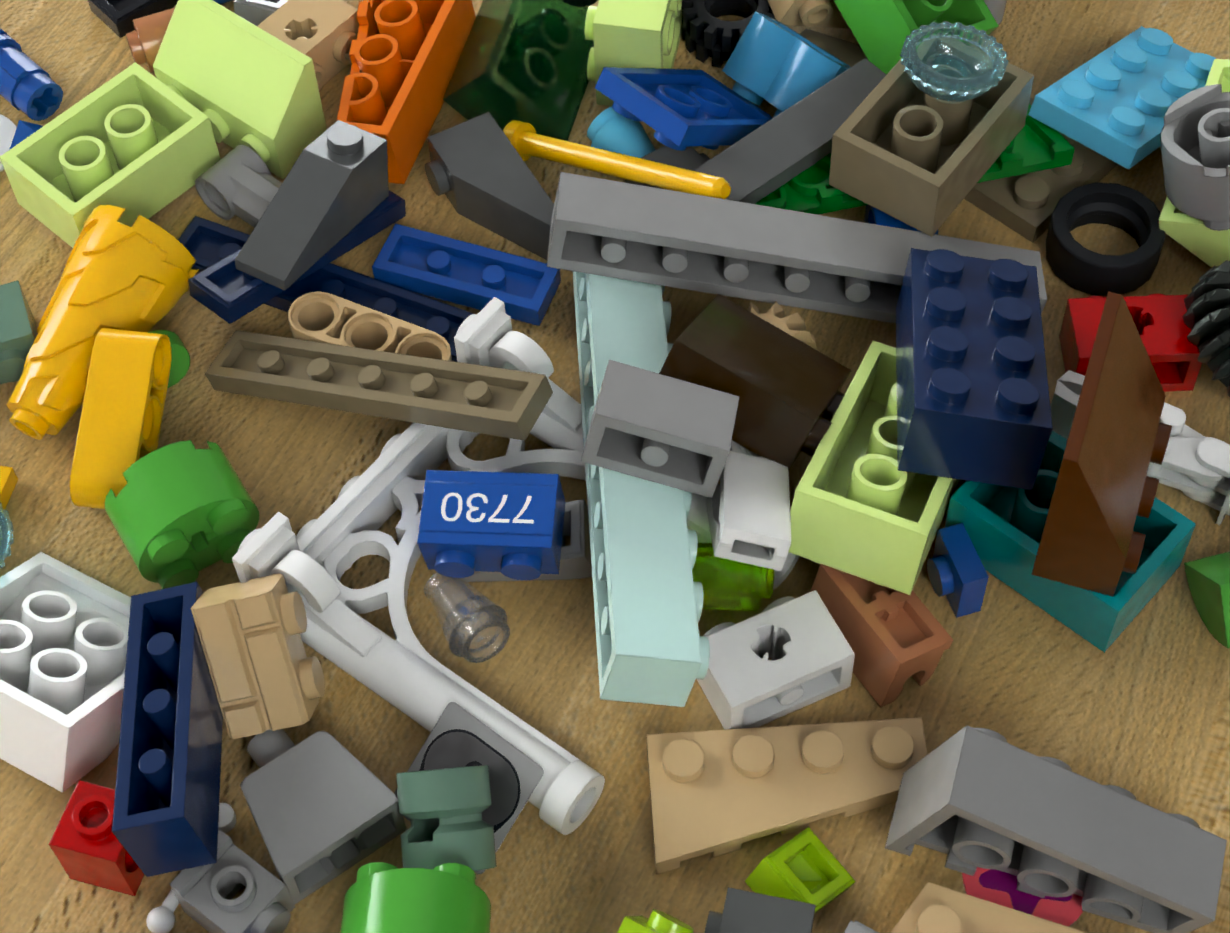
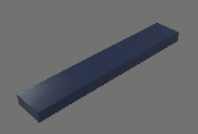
M195 216L178 238V241L187 248L196 260L191 269H199L200 273L241 249L250 235ZM332 263L327 264L264 303L288 312L291 304L298 297L306 293L316 291L330 293L438 333L445 337L449 343L452 361L457 362L454 337L462 322L468 316L474 314Z

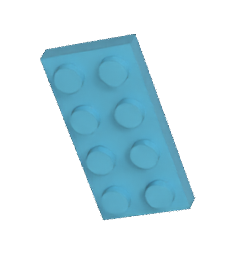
M1141 26L1036 94L1028 115L1129 170L1161 146V131L1168 108L1183 95L1205 86L1213 61L1216 58L1204 53H1193L1175 44L1172 37L1158 29Z

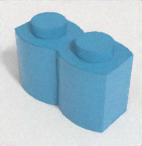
M755 11L722 71L736 81L732 87L735 93L757 105H761L765 99L777 108L773 116L776 117L851 67L778 20Z

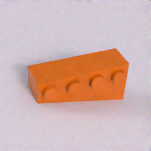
M472 0L359 1L356 16L359 23L357 39L351 42L349 57L352 65L350 75L345 76L337 120L387 139L388 183L405 184L476 38L479 27Z

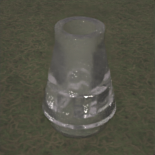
M436 572L428 579L424 587V594L433 606L446 641L454 655L464 657L472 663H480L491 659L504 648L510 636V629L507 625V614L503 608L462 578L447 577Z

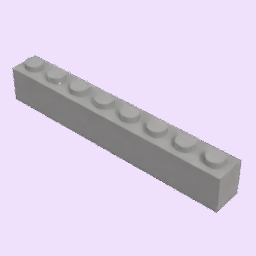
M560 172L551 218L547 267L773 304L777 301L779 305L896 323V305L911 248L928 251L944 249L953 251L961 256L988 260L1011 259L1023 265L1036 266L1041 313L1047 302L1039 251L937 234L931 237L919 231Z

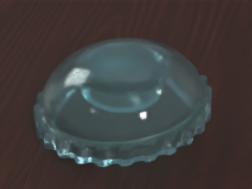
M943 21L942 23L932 22L930 25H921L918 30H912L910 36L906 37L900 53L902 57L901 64L905 66V72L918 89L936 99L951 102L975 99L989 91L992 87H996L998 82L1002 80L1009 61L1006 59L1007 52L1003 51V45L996 42L994 36H989L986 34V31L978 30L972 25L965 26L960 22L949 23L948 21Z

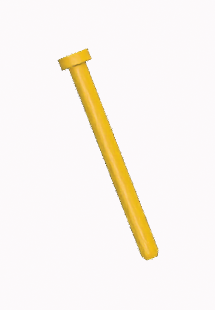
M513 120L503 129L504 134L524 162L533 156L667 190L721 199L728 198L731 192L730 184L722 177L536 133L534 126L527 122Z

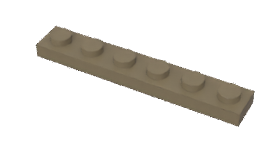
M235 330L205 372L206 377L216 391L524 441L553 394L549 381L544 374Z

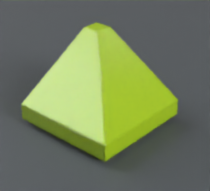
M809 827L763 858L745 880V883L755 893L815 904V913L848 890L856 882Z

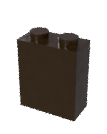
M718 294L675 340L659 374L739 396L732 440L758 456L787 466L789 470L801 452L813 457L822 437L831 426V420L845 395L840 390L851 370Z

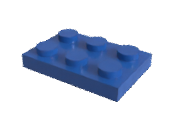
M604 67L595 86L596 90L614 101L612 105L614 111L630 120L643 121L656 130L654 138L657 141L679 151H685L690 146H702L707 149L717 150L719 146L733 145L773 119L772 116L703 70Z

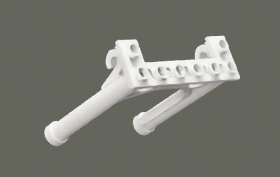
M494 297L478 314L468 316L460 325L454 337L457 362L546 375L553 394L530 434L554 449L525 451L524 440L509 438L510 441L506 455L485 461H474L467 458L462 452L480 433L412 423L402 434L399 433L391 437L375 462L361 476H354L347 481L341 489L337 500L318 519H312L300 529L297 536L292 532L289 518L278 511L262 528L253 530L244 538L238 552L232 557V561L241 583L273 574H283L288 593L297 591L304 603L307 629L306 632L300 633L302 641L431 732L446 706L450 702H456L539 764L544 770V775L528 802L540 809L539 818L561 834L568 835L582 824L596 805L604 787V776L433 658L413 633L407 614L409 584L415 565L421 555L417 541L421 516L419 507L422 508L426 470H436L448 458L452 471L559 474L562 477L586 480L585 462H581L584 450L581 404L549 379L554 372V368L546 352L527 335L518 331H512L511 316L505 312V303ZM692 493L691 507L687 517V528L696 531L698 545L710 549L714 554L707 515V497ZM397 509L402 512L401 519L395 527L397 538L400 542L399 545L396 544L391 535L378 531ZM788 552L781 571L717 558L765 589L772 591L787 578L800 556ZM379 555L390 562L389 578L369 587L351 589L340 582L344 572L351 568L353 563L360 557ZM388 606L396 640L358 614L369 613Z

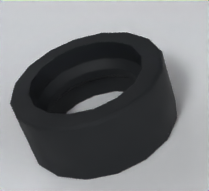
M1095 182L1076 187L1059 199L1051 215L1046 237V259L1054 274L1073 289L1095 296H1107L1108 291L1121 295L1133 292L1150 280L1158 264L1165 240V231L1159 229L1161 213L1155 203L1138 190L1118 183ZM1091 223L1108 224L1120 228L1132 236L1139 248L1134 252L1119 256L1102 255L1084 248L1074 240L1070 232L1076 227Z

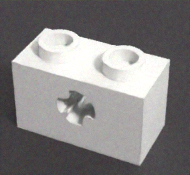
M816 590L798 598L791 596L780 598L769 604L758 615L737 624L733 622L721 623L703 635L708 638L710 645L709 666L703 680L697 679L724 729L760 727L851 686L855 653Z

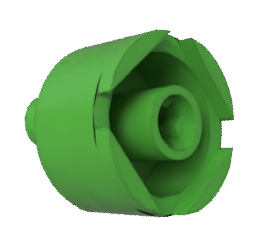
M187 440L175 442L154 450L137 460L123 473L128 484L120 491L117 497L112 489H110L105 498V511L141 575L148 581L159 583L162 589L193 583L197 580L199 571L220 560L224 563H233L232 557L238 552L240 544L258 525L259 511L221 447L214 442L207 441L209 449H196L192 441Z
M372 862L358 869L356 882L345 894L340 933H490L491 903L486 893L475 885L476 874L468 866L458 863H445L436 866L434 869L397 868L389 863Z

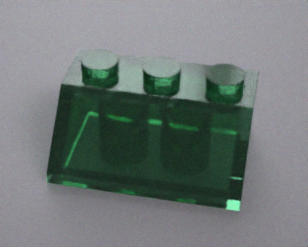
M483 0L443 100L467 120L490 112L502 131L509 122L518 120L532 124L537 134L568 141L589 82L587 79V63L590 49L594 47V43L585 39V20L588 7L572 6L564 3L562 0Z

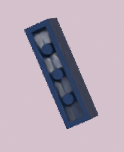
M198 582L131 596L112 832L146 877L217 863L223 716L191 611V607L203 593Z

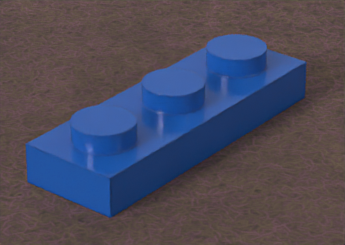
M396 223L372 265L374 279L415 293L482 310L496 297L505 303V312L511 316V319L540 326L561 283L560 269L547 267V263Z

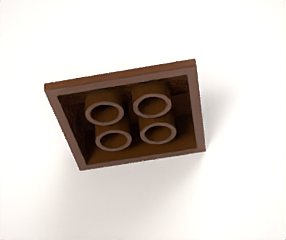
M1109 291L1107 294L1031 574L1112 597L1114 596L1122 571L1131 574L1136 573L1146 534L1133 531L1136 516L1149 518L1159 479L1146 475L1150 462L1162 464L1172 429L1171 425L1159 423L1166 395L1124 297L1121 294Z

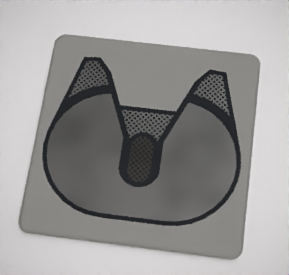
M450 702L407 772L489 765L492 805L482 812V820L494 826L495 852H497L542 779L544 770L539 764L456 702ZM396 789L394 794L398 798V792ZM486 869L477 870L474 872L476 874H482L485 872Z

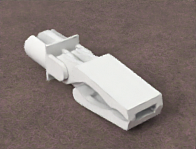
M1070 370L1057 380L1051 403L1052 430L1067 440L1085 375ZM1164 402L1159 423L1171 425L1172 429L1162 464L1150 462L1146 476L1157 478L1159 483L1179 489L1191 499L1220 511L1215 523L1220 526L1226 514L1230 516V444L1213 437H1205L1185 424L1186 414L1184 411Z
M732 440L729 455L719 478L720 484H717L713 497H707L706 502L714 557L781 571L791 545L788 467L758 456Z

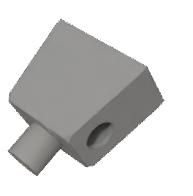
M270 729L255 735L249 742L247 752L259 769L245 777L240 787L279 878L286 884L294 905L407 830L404 817L399 813L398 798L328 732L317 731L295 745L284 729L276 731Z

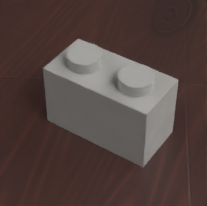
M609 360L594 407L581 462L712 498L730 452L739 396Z

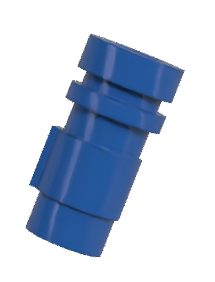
M0 28V95L32 120L41 121L47 119L55 113L62 102V88L50 78V75L22 52L20 44Z

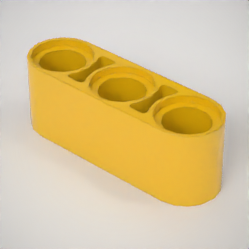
M102 328L98 332L92 349L70 475V496L75 506L105 509V498L110 489H112L117 497L120 491L128 484L123 473L137 460L157 450L172 361V347L167 335Z

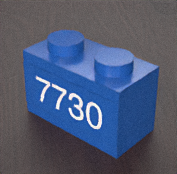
M426 470L417 544L428 570H435L441 575L453 578L469 577L474 574V571L501 572L504 576L516 580H533L539 578L541 574H559L566 504L559 474Z

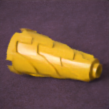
M99 205L94 208L85 221L83 230L67 260L61 280L37 328L38 334L26 356L23 372L6 404L10 412L13 413L9 419L10 423L22 433L38 440H42L45 434L56 436L83 403L92 349L98 332L102 328L150 332L156 323L166 316L184 293L189 290L188 279L199 273V269H191L196 260L187 248L162 227L140 214L132 227L118 222L125 208Z

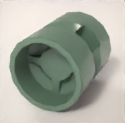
M489 765L396 773L399 813L409 818L411 822V827L401 834L403 868L434 869L441 864L458 863L477 871L497 866L494 826L482 820V812L492 805Z

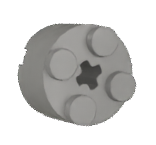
M1216 84L1193 90L1180 97L1168 108L1164 116V126L1161 131L1160 142L1165 191L1171 203L1181 212L1203 220L1206 227L1221 231L1230 229V92H1222V85Z

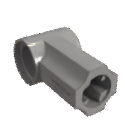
M245 145L236 146L195 181V187L199 196L218 217L230 220L236 215L254 228L282 185V182L271 175L269 168L261 157Z

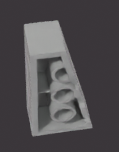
M966 725L903 773L885 849L910 856L913 852L914 844L947 854L945 867L973 876L977 867L996 869L1017 876L1016 890L1041 898L1045 896L1068 897L1076 894L1083 897L1082 911L1152 933H1190L1215 921L1227 840L1201 829L1195 820L1187 816L1165 813L1137 801L1136 797L1124 788L1113 785H1101L1074 773L1071 767L1061 760L1051 757H1038L1013 746L998 732Z

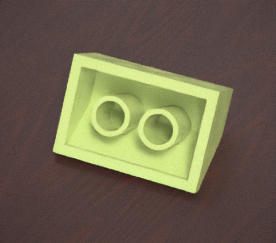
M178 0L153 64L156 78L210 118L217 143L224 142L233 149L238 145H245L251 148L265 162L270 172L284 179L303 149L327 130L313 59L213 0Z

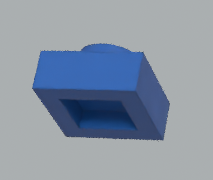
M960 523L938 529L933 557L927 560V571L933 590L939 597L946 595L956 618L981 611L989 577L964 524Z

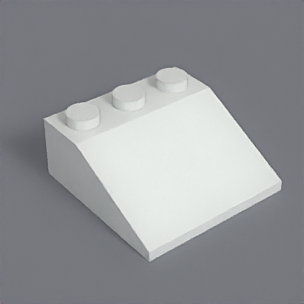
M43 552L38 553L0 577V759L63 793L107 759L119 743L131 597Z

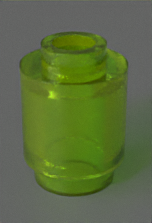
M698 542L697 556L692 574L693 581L701 582L703 585L704 598L702 610L757 611L762 598H771L774 587V569L714 557L712 543Z

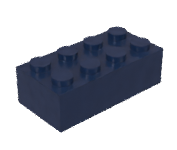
M911 248L896 305L898 470L1032 490L1053 429L1037 267L1023 265L1011 259L988 260L961 256L953 251L944 249L928 251Z

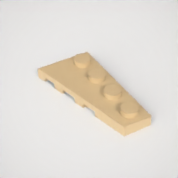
M922 717L646 734L656 875L680 868L681 861L712 852L713 857L740 850L742 849V843L780 832L781 837L805 830L808 828L809 823L837 814L849 817L895 803L903 773L928 755Z

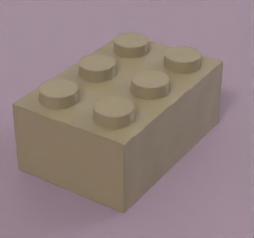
M930 26L833 134L829 185L932 237L1025 126L1034 74Z

